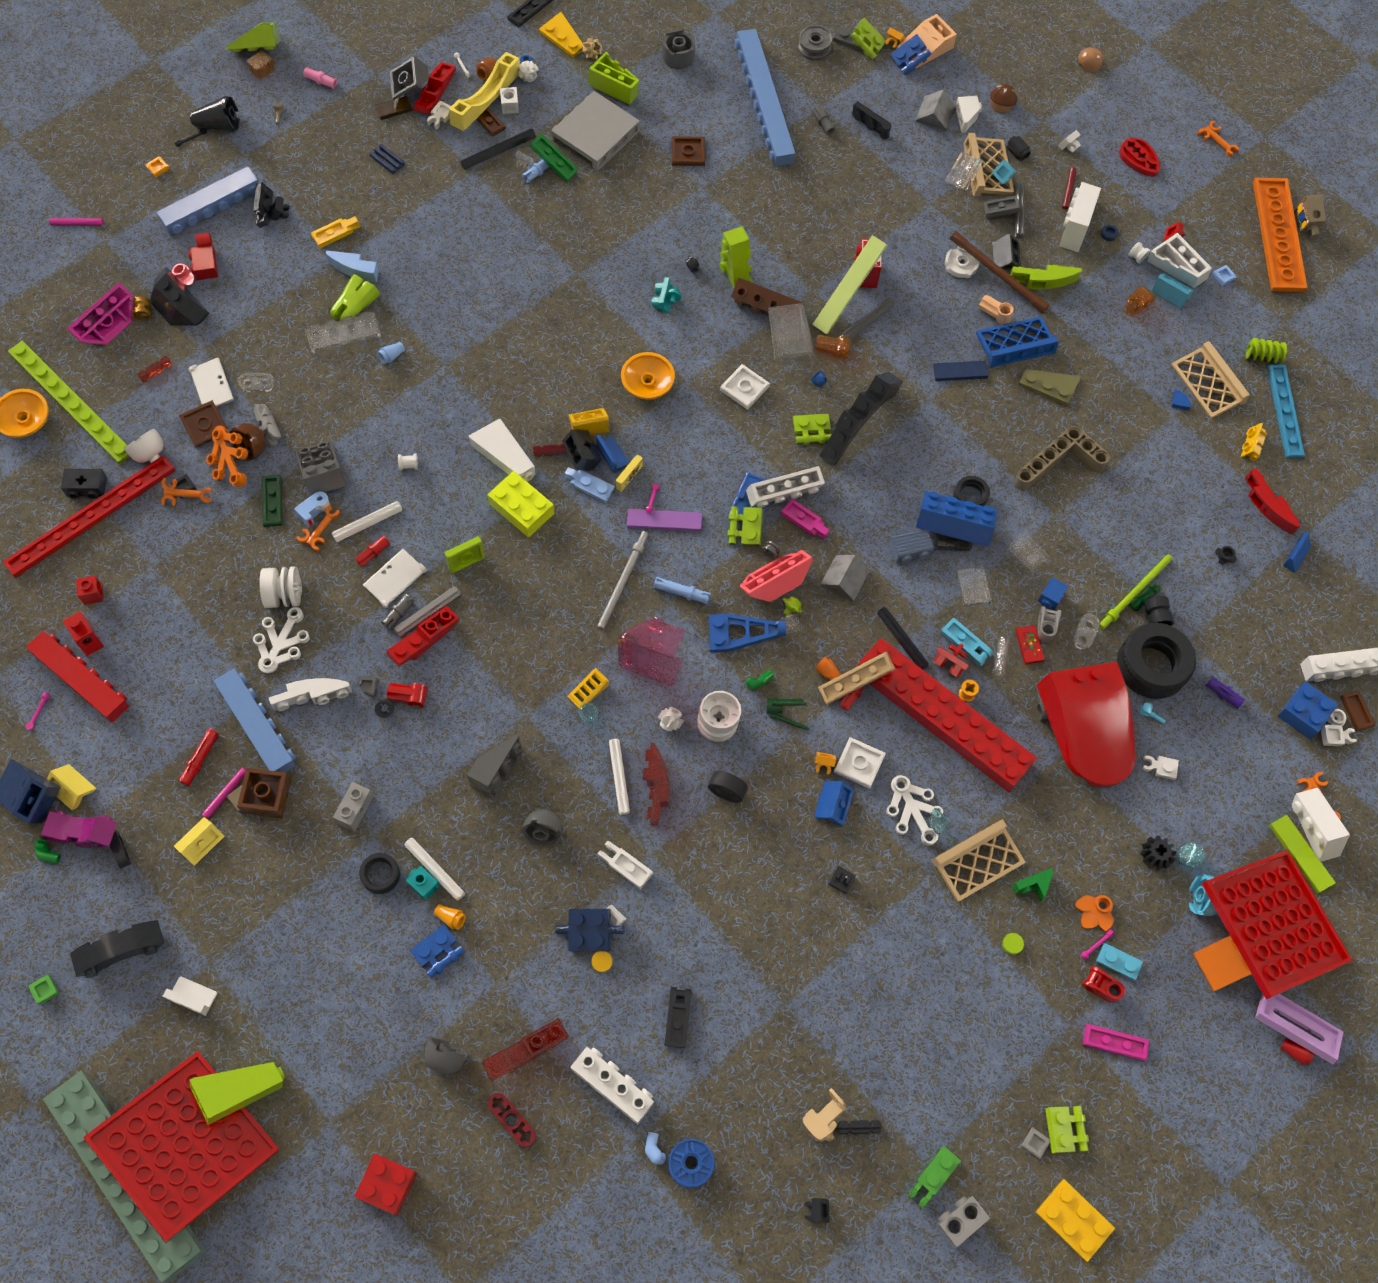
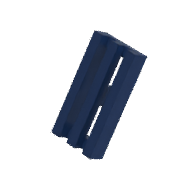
M380 144L379 148H374V152H369L371 158L392 174L405 165L401 158L383 144ZM377 154H379L382 158H384L387 162H389V163H390L391 165H393L395 168L391 167L388 163H386V162H385L384 160H382L379 156H377Z

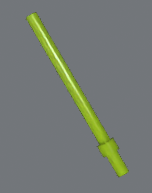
M1167 554L1114 609H1110L1106 617L1098 624L1099 629L1104 630L1111 622H1115L1120 617L1119 614L1173 560L1171 555Z

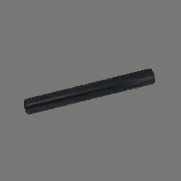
M530 128L460 161L461 166L466 170L535 138V132Z

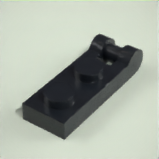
M857 101L853 105L852 116L857 121L866 124L869 129L878 132L882 139H888L892 127L891 123Z
M671 987L665 1047L686 1048L692 989L678 990L677 987ZM676 998H683L684 1004L676 1003Z

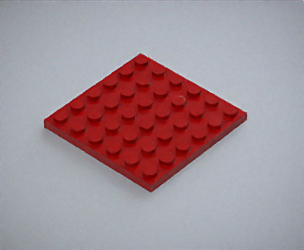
M1288 850L1201 883L1266 1000L1353 961Z
M199 1051L83 1137L84 1141L165 1243H168L279 1152L277 1145L245 1107L210 1125L207 1124L190 1089L189 1080L216 1074V1072Z

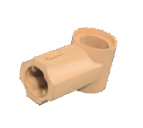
M988 295L982 298L978 306L979 309L996 318V321L1001 325L1011 322L1013 306L1010 303H1000Z

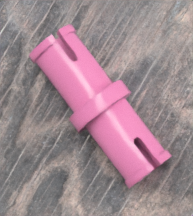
M309 67L304 69L303 77L316 81L318 85L323 84L334 89L338 83L336 78L327 76L322 71L318 72Z

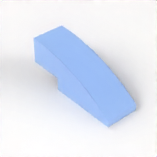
M326 250L328 263L339 271L351 277L355 274L364 281L376 283L379 273L377 262L363 261L361 254Z

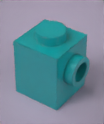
M419 866L418 869H413L407 876L406 882L408 886L425 901L440 887L438 881L422 866Z

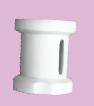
M417 453L410 456L398 454L399 471L408 468L418 470Z

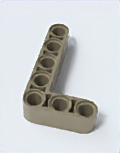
M1071 426L1019 470L1014 484L1019 490L1028 489L1070 452L1074 453L1096 472L1104 470L1110 456L1107 451L1079 427Z

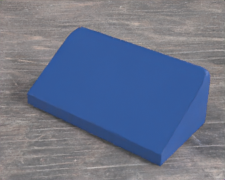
M1308 532L1299 538L1284 563V567L1295 573L1311 547Z

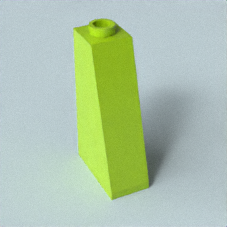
M274 1062L196 1077L189 1081L190 1089L207 1124L210 1125L283 1087L285 1076L280 1067L277 1068Z

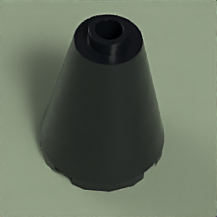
M224 96L193 110L190 115V121L196 128L234 131L239 129L240 117L237 118L236 112L239 111L233 98Z

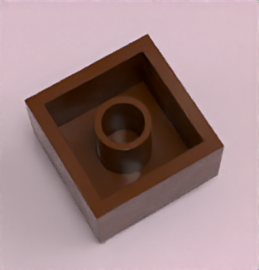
M246 768L237 807L243 814L283 818L291 785L290 777L285 772Z

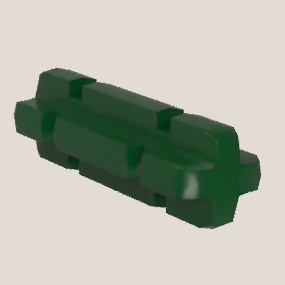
M1157 583L1151 584L1149 588L1137 596V599L1135 598L1130 602V608L1138 611L1141 605L1144 606L1146 600L1160 592L1161 587Z

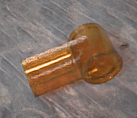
M818 335L815 350L832 353L835 357L839 356L847 359L852 340L847 336L833 338Z

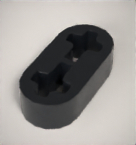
M115 830L110 842V848L117 865L122 869L131 865V861L118 830Z

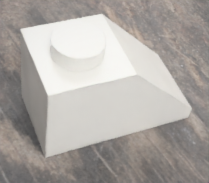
M977 96L958 97L955 108L961 133H965L978 119L979 113H981L982 105L978 101Z

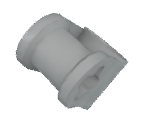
M1045 606L1041 607L1037 628L1038 638L1041 643L1048 644L1053 640L1057 633L1061 610L1053 611L1046 609Z

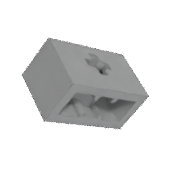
M352 782L333 816L336 824L355 832L374 797L371 790Z

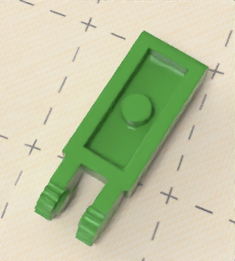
M943 1146L916 1180L917 1183L908 1196L912 1199L917 1195L921 1186H923L928 1191L919 1203V1206L923 1208L931 1197L935 1196L961 1160Z

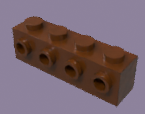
M739 277L731 295V298L735 299L734 303L742 306L745 303L751 305L750 309L760 312L762 309L767 311V316L775 319L776 316L782 317V322L790 325L793 322H798L805 305L803 302Z

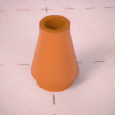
M826 657L815 667L818 670L817 673L829 680L842 675L832 660Z

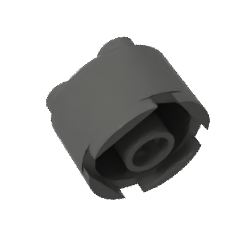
M682 29L669 31L666 37L663 38V59L665 63L671 68H684L693 63L695 57L694 36L690 32L689 34L685 33Z

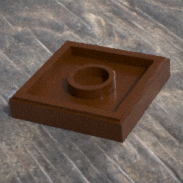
M672 136V165L705 166V137Z
M213 400L179 415L195 448L212 441V432L217 426H224L228 430Z

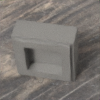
M1032 1127L1021 1147L1036 1158L1041 1159L1050 1144V1139Z

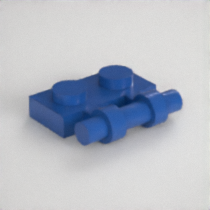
M916 34L892 52L891 56L899 68L906 65L901 69L905 75L909 71L915 70V67L921 62L927 61V58L932 54L929 49L924 53L922 52L927 47L918 34Z
M442 925L410 950L422 967L431 963L433 967L426 971L430 978L437 973L441 974L446 966L451 962L455 963L459 960V956L465 952L461 946L455 950L451 948L457 941L445 925ZM446 951L448 955L437 962L435 958Z

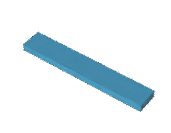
M1268 365L1267 370L1285 458H1304L1305 454L1286 365Z

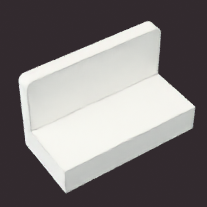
M179 977L173 990L166 989L163 997L206 1016L217 992L184 977Z

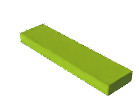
M1288 815L1269 825L1285 849L1289 851L1295 863L1317 894L1336 883Z

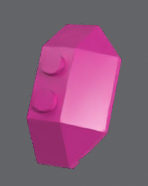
M118 282L75 320L67 330L79 342L107 345L132 322L133 295Z

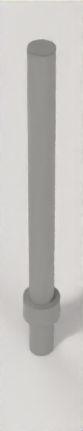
M642 531L637 543H634L632 547V554L597 625L600 629L604 630L639 554L641 555L645 548L644 544L649 535L645 531Z

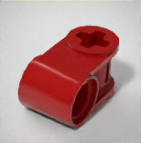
M1094 966L1090 968L1087 980L1081 984L1083 988L1109 1003L1118 1002L1125 994V987L1121 982ZM1109 988H1114L1118 996H1112Z

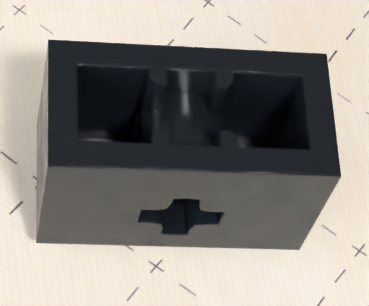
M571 430L562 440L575 470L591 471L602 460L588 430Z
M64 469L61 489L66 496L72 499H77L79 496L96 499L105 493L107 476L102 469Z

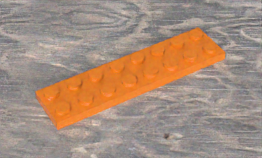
M1255 178L1253 187L1271 291L1305 292L1307 290V282L1288 179Z

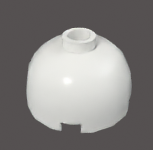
M152 429L141 435L136 441L131 442L124 450L136 462L144 463L150 461L152 463L160 458L159 453L163 449V440L160 434L155 429Z

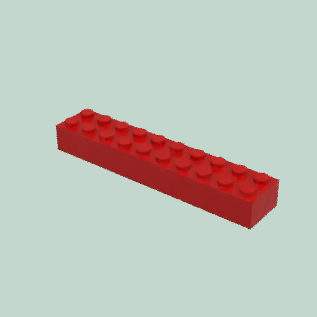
M880 638L857 666L884 652H888L896 670L869 684L1010 793L1033 765L1037 757Z

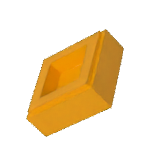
M160 156L145 164L146 168L155 177L170 169Z

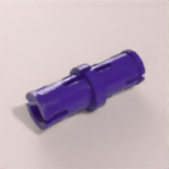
M1214 676L1206 684V687L1220 695V699L1223 700L1224 698L1237 709L1246 700L1231 690L1232 687H1227Z

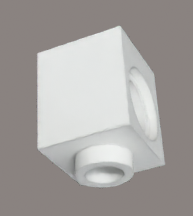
M517 87L500 88L502 113H519Z

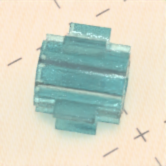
M1193 842L1183 844L1177 855L1180 857L1179 862L1182 865L1194 869L1200 866L1205 858V854H1203L1204 849Z

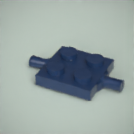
M569 909L568 924L556 925L555 929H563L555 930L556 934H567L569 938L568 951H611L612 935L625 933V930H617L625 929L624 925L613 926L611 909Z

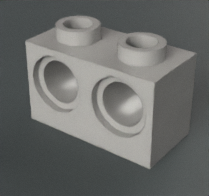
M963 1196L955 1203L957 1207L951 1213L947 1210L938 1217L940 1222L936 1226L953 1248L958 1247L990 1219L973 1196L969 1198ZM966 1207H971L974 1210V1218L972 1220L968 1219L965 1215ZM950 1221H954L958 1225L956 1234L951 1233L948 1229Z

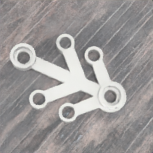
M293 607L288 610V620L279 636H277L274 628L275 622L271 617H266L262 620V625L267 630L273 646L270 653H268L264 635L261 633L254 635L253 641L258 646L261 654L258 666L262 672L272 673L278 668L279 664L300 658V650L297 647L291 646L307 643L310 639L308 632L301 630L297 633V636L287 639L294 624L301 622L304 617L300 608ZM293 612H298L296 616H292ZM267 622H272L271 625L266 626ZM302 635H306L304 639H300ZM258 638H263L261 642H256ZM291 647L288 653L278 656L281 650ZM293 651H297L296 655H291ZM267 661H271L270 665H265Z
M899 775L894 777L891 782V789L894 795L891 804L887 807V815L890 817L897 816L901 796L906 803L901 820L896 826V832L900 835L907 833L908 821L912 814L922 832V842L927 846L934 845L938 840V833L935 829L927 826L920 811L929 813L933 818L939 819L943 815V809L940 806H931L914 800L910 794L919 795L924 801H931L934 797L933 791L911 785L910 780L905 776ZM903 783L904 788L900 789L897 784ZM929 792L931 794V797L926 798L924 796V793ZM894 808L896 810V813H890L889 809ZM938 809L941 814L935 815L933 811ZM903 825L906 830L900 831L898 826ZM931 835L932 841L926 840L925 836Z

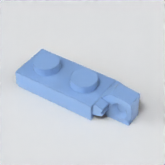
M568 467L564 473L565 478L571 480L570 484L574 488L606 503L615 490V486L585 471H576Z

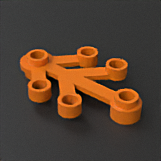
M217 426L212 432L214 441L213 451L206 459L208 465L216 466L219 462L218 469H214L212 472V477L215 480H223L227 463L231 473L230 483L235 487L242 488L247 483V476L244 473L238 472L232 455L239 459H246L248 451L241 447H228L227 444L228 440L230 443L240 444L242 436L234 432L230 434L224 426ZM220 447H221V450H222V451H221L220 460H219L218 455H219V451H220Z

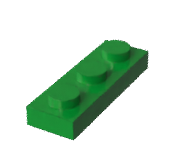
M542 133L530 144L529 147L565 182L578 171V168Z

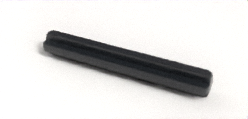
M886 607L881 608L877 613L912 661L922 670L929 665L928 661Z

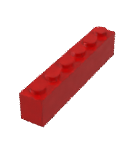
M42 631L26 648L107 720L113 723L130 707L126 703L128 698L120 691L114 692L112 690L114 686L106 679L104 681L100 680L99 677L101 675L93 668L90 670L86 668L87 663L81 657L75 658L72 656L74 652L67 645L62 647L58 644L60 640L54 634L48 635L45 631Z

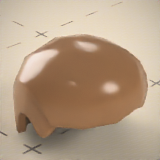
M1085 48L1079 53L1078 63L1082 65L1083 70L1095 72L1102 67L1103 54L1097 48Z

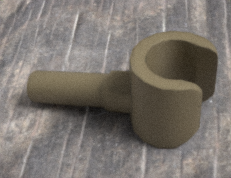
M274 101L273 106L276 112L275 124H280V115L284 111V105L281 101V105L277 106L276 101Z

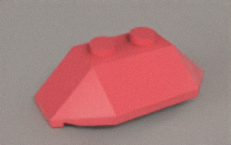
M803 550L779 557L749 574L741 583L740 589L750 597L772 602L803 583L813 558Z

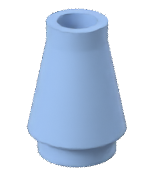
M401 342L380 348L377 355L383 364H390L405 351V348Z

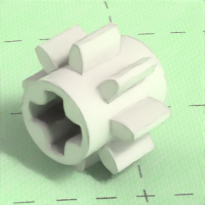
M524 61L520 64V71L518 72L520 78H523L524 82L534 81L538 76L536 72L539 71L537 65L532 61Z
M674 707L665 708L658 716L661 719L660 726L667 731L679 729L684 722L680 719L682 713Z

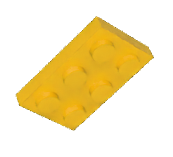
M1065 1179L1057 1185L1035 1212L1085 1262L1091 1259L1115 1229Z

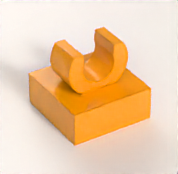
M890 27L887 32L889 38L886 40V45L894 41L893 48L896 49L899 43L905 39L904 34Z
M817 752L815 763H817L816 772L820 771L821 766H826L827 774L829 775L831 766L835 767L836 755Z

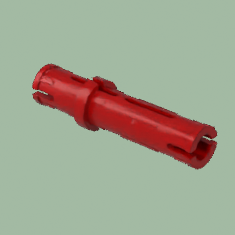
M210 728L207 729L192 758L186 762L187 766L178 779L181 784L190 786L197 772L201 771L203 761L220 735L217 731Z

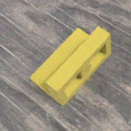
M70 764L51 770L47 778L61 787L56 797L71 810L76 809L80 805L83 796L96 790V787Z
M204 817L174 847L195 866L225 836Z

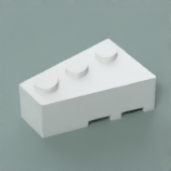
M1178 233L1150 251L1148 258L1149 263L1193 288L1208 279L1212 269Z
M1318 788L1296 793L1292 808L1300 820L1315 855L1321 862L1339 857L1350 834Z

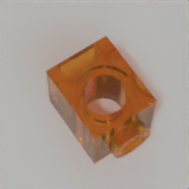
M260 51L246 60L250 72L259 80L275 71L273 58L264 51Z

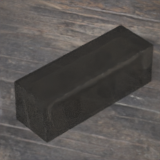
M937 535L935 539V550L970 552L972 548V542L950 536Z

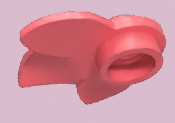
M179 263L173 267L172 273L185 287L193 284L194 275L190 273L187 265Z

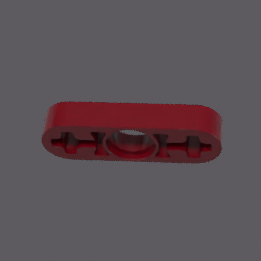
M501 1093L491 1095L488 1100V1107L520 1146L525 1148L532 1146L536 1141V1133L505 1095ZM495 1098L498 1100L502 1098L504 1100L502 1105L505 1109L508 1106L511 1107L510 1110L503 1114L502 1118L499 1114L503 1112L498 1107L493 1108L495 1104L493 1100ZM510 1114L518 1116V1123L513 1127L506 1124V1118ZM522 1123L525 1124L522 1127L524 1132L528 1133L530 1131L532 1133L530 1135V1142H521L522 1135L519 1131L516 1134L513 1133Z

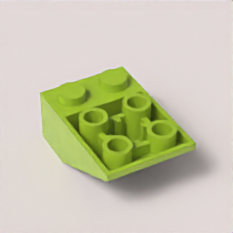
M277 22L259 23L226 46V50L231 49V52H241L244 48H247L248 51H256L260 47H264V50L274 49L280 43Z

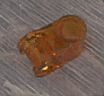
M1140 286L1128 297V303L1124 306V313L1131 317L1138 315L1148 307V304L1151 305L1154 302L1156 295L1145 286Z

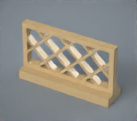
M969 133L963 145L973 196H980L981 193L1014 194L1012 178L1005 184L1009 189H1004L1000 186V181L996 183L991 179L994 176L992 174L994 169L988 165L992 163L997 167L1000 164L995 160L997 156L1008 162L1004 140L976 138L975 133ZM978 144H982L986 148L983 150L978 146ZM992 145H1000L1001 149L998 151ZM990 150L995 155L992 157L986 151ZM981 155L988 160L986 163L980 159ZM984 168L991 173L989 176L983 172ZM988 182L993 188H986L985 183Z
M1210 341L1171 364L1211 419L1239 404L1242 405L1247 402L1250 394ZM1200 354L1204 362L1193 361L1194 357ZM1182 363L1190 365L1189 370H1181L1178 365ZM1192 365L1202 367L1201 374L1190 372ZM1204 368L1212 369L1214 372L1213 377L1203 375ZM1189 376L1200 378L1198 385L1190 383L1188 380ZM1201 380L1212 381L1211 387L1201 386ZM1214 381L1222 383L1224 389L1213 388ZM1199 390L1209 391L1208 398L1200 397L1198 394ZM1212 392L1222 394L1221 401L1210 399ZM1224 395L1232 396L1235 401L1232 403L1223 402ZM1209 403L1220 405L1219 410L1212 413L1208 407Z
M1003 819L931 859L957 902L1026 863L1005 828L1007 825ZM1000 834L1006 840L1005 848L995 845L996 837ZM981 845L990 847L988 857L978 855ZM994 848L1004 851L1002 862L992 859ZM1007 852L1014 854L1019 862L1014 865L1005 863ZM966 854L974 857L971 867L961 864L963 856ZM977 858L987 860L985 871L975 868ZM991 862L1001 865L998 874L989 873ZM946 865L957 866L955 877L946 873L944 869ZM960 867L971 870L968 881L958 878ZM974 872L984 874L983 883L977 884L972 882ZM957 881L967 884L966 893L959 895L956 890Z

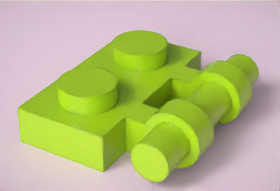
M865 18L859 22L854 32L850 35L855 45H859L864 50L863 53L872 60L886 42Z
M829 414L793 416L794 433L802 434V436H796V444L803 443V445H809V443L819 442V444L828 442L832 434L825 435L824 432L831 431ZM808 433H818V435H809Z
M731 507V513L729 514L730 530H728L727 534L729 544H736V537L742 538V545L761 546L763 508L744 507L743 514H738L739 507ZM738 521H743L742 531L737 530Z
M1081 1106L1073 1107L1074 1115H1070L1069 1107L1045 1108L1052 1153L1076 1152L1074 1143L1079 1144L1080 1152L1088 1151L1087 1142H1089V1137L1085 1133L1084 1122H1086L1085 1115L1082 1114ZM1071 1123L1076 1125L1077 1136H1073Z

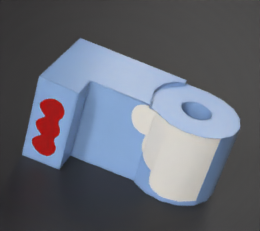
M320 491L307 498L294 510L296 516L309 528L314 524L313 518L319 513L325 512L330 502L327 494Z

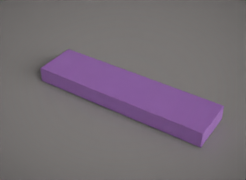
M628 509L627 528L701 532L702 513L653 510L651 513H647L646 510Z

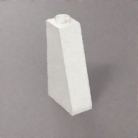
M501 419L469 435L470 445L508 475L515 471L525 481H530L536 475L535 466Z

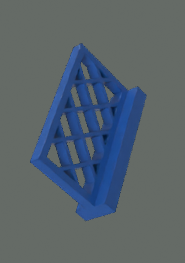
M1042 316L976 331L979 342L988 357L990 368L1054 354L1059 342L1057 337H1053ZM1039 322L1041 328L1037 329L1031 325ZM1022 327L1025 331L1022 333L1015 330V328ZM1004 330L1009 334L1008 336H1004L999 334V331ZM1028 331H1031L1033 333H1036V336L1033 337L1027 335L1026 333ZM989 334L993 337L989 340L984 338L983 335ZM1011 335L1020 337L1019 341L1010 338ZM1039 335L1047 337L1046 339L1042 340L1038 339ZM995 338L1003 340V344L994 342ZM1024 338L1032 342L1023 343L1022 340ZM1008 342L1015 346L1007 347L1005 345ZM990 346H993L998 349L990 351L989 348Z

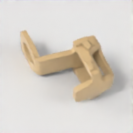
M832 1088L829 1090V1094L833 1100L819 1113L811 1109L803 1117L806 1129L817 1142L824 1140L830 1142L835 1139L833 1131L836 1129L837 1124L834 1120L847 1109L843 1100Z

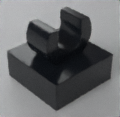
M277 196L273 202L270 214L271 220H278L279 216L283 219L288 218L289 213L284 211H289L290 206L283 204L284 198Z
M838 866L828 885L847 894L856 875Z
M812 1198V1202L804 1203L805 1206L812 1207V1214L805 1215V1219L817 1223H829V1199Z

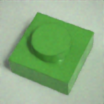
M49 974L29 985L30 991L38 1005L60 994Z

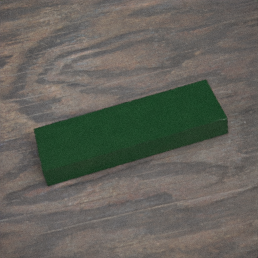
M281 475L262 476L264 527L283 525Z

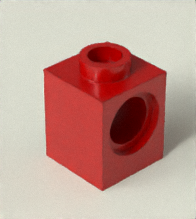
M96 575L76 579L77 596L84 605L104 601L102 583Z

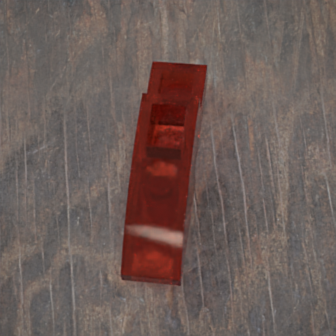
M651 743L650 749H646L645 761H649L648 768H644L643 780H647V786L654 787L650 788L649 800L653 801L652 807H648L647 819H651L650 825L658 826L660 807H668L669 781L661 753L655 743Z
M558 1018L522 1037L520 1041L486 1058L482 1061V1064L493 1082L556 1047L569 1038V1035Z

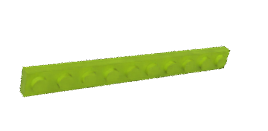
M23 341L8 350L9 354L119 465L130 457L124 450L128 445Z

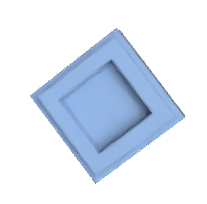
M1227 265L1212 272V275L1221 286L1237 278Z

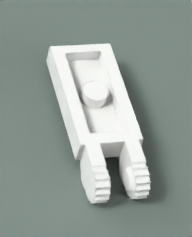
M607 841L605 843L606 848L616 855L610 858L606 853L599 851L597 856L641 890L653 875V872L625 850L619 849Z

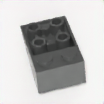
M331 441L321 442L316 446L305 447L296 451L302 476L310 496L316 492L321 491L325 493L346 486Z
M514 735L477 758L467 774L471 788L492 798L494 793H499L502 787L501 781L504 777L507 778L513 768L511 767L514 760L518 761L523 751L521 750L519 735Z

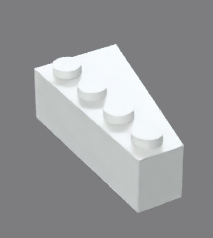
M1081 182L1080 188L1075 189L1063 224L1065 230L1059 244L1060 247L1079 252L1101 190L1100 187Z

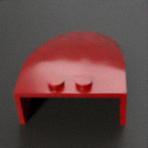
M1112 662L1050 672L1036 686L1062 757L1071 772L1076 777L1080 776L1088 781L1087 784L1095 787H1112L1125 780L1134 768L1136 751L1129 694L1118 663Z

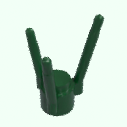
M768 698L766 714H771V719H778L804 730H809V727L778 715V713H782L783 706L807 705L806 702H802V698Z

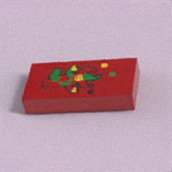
M1035 625L1016 628L1024 664L1044 662L1045 659Z

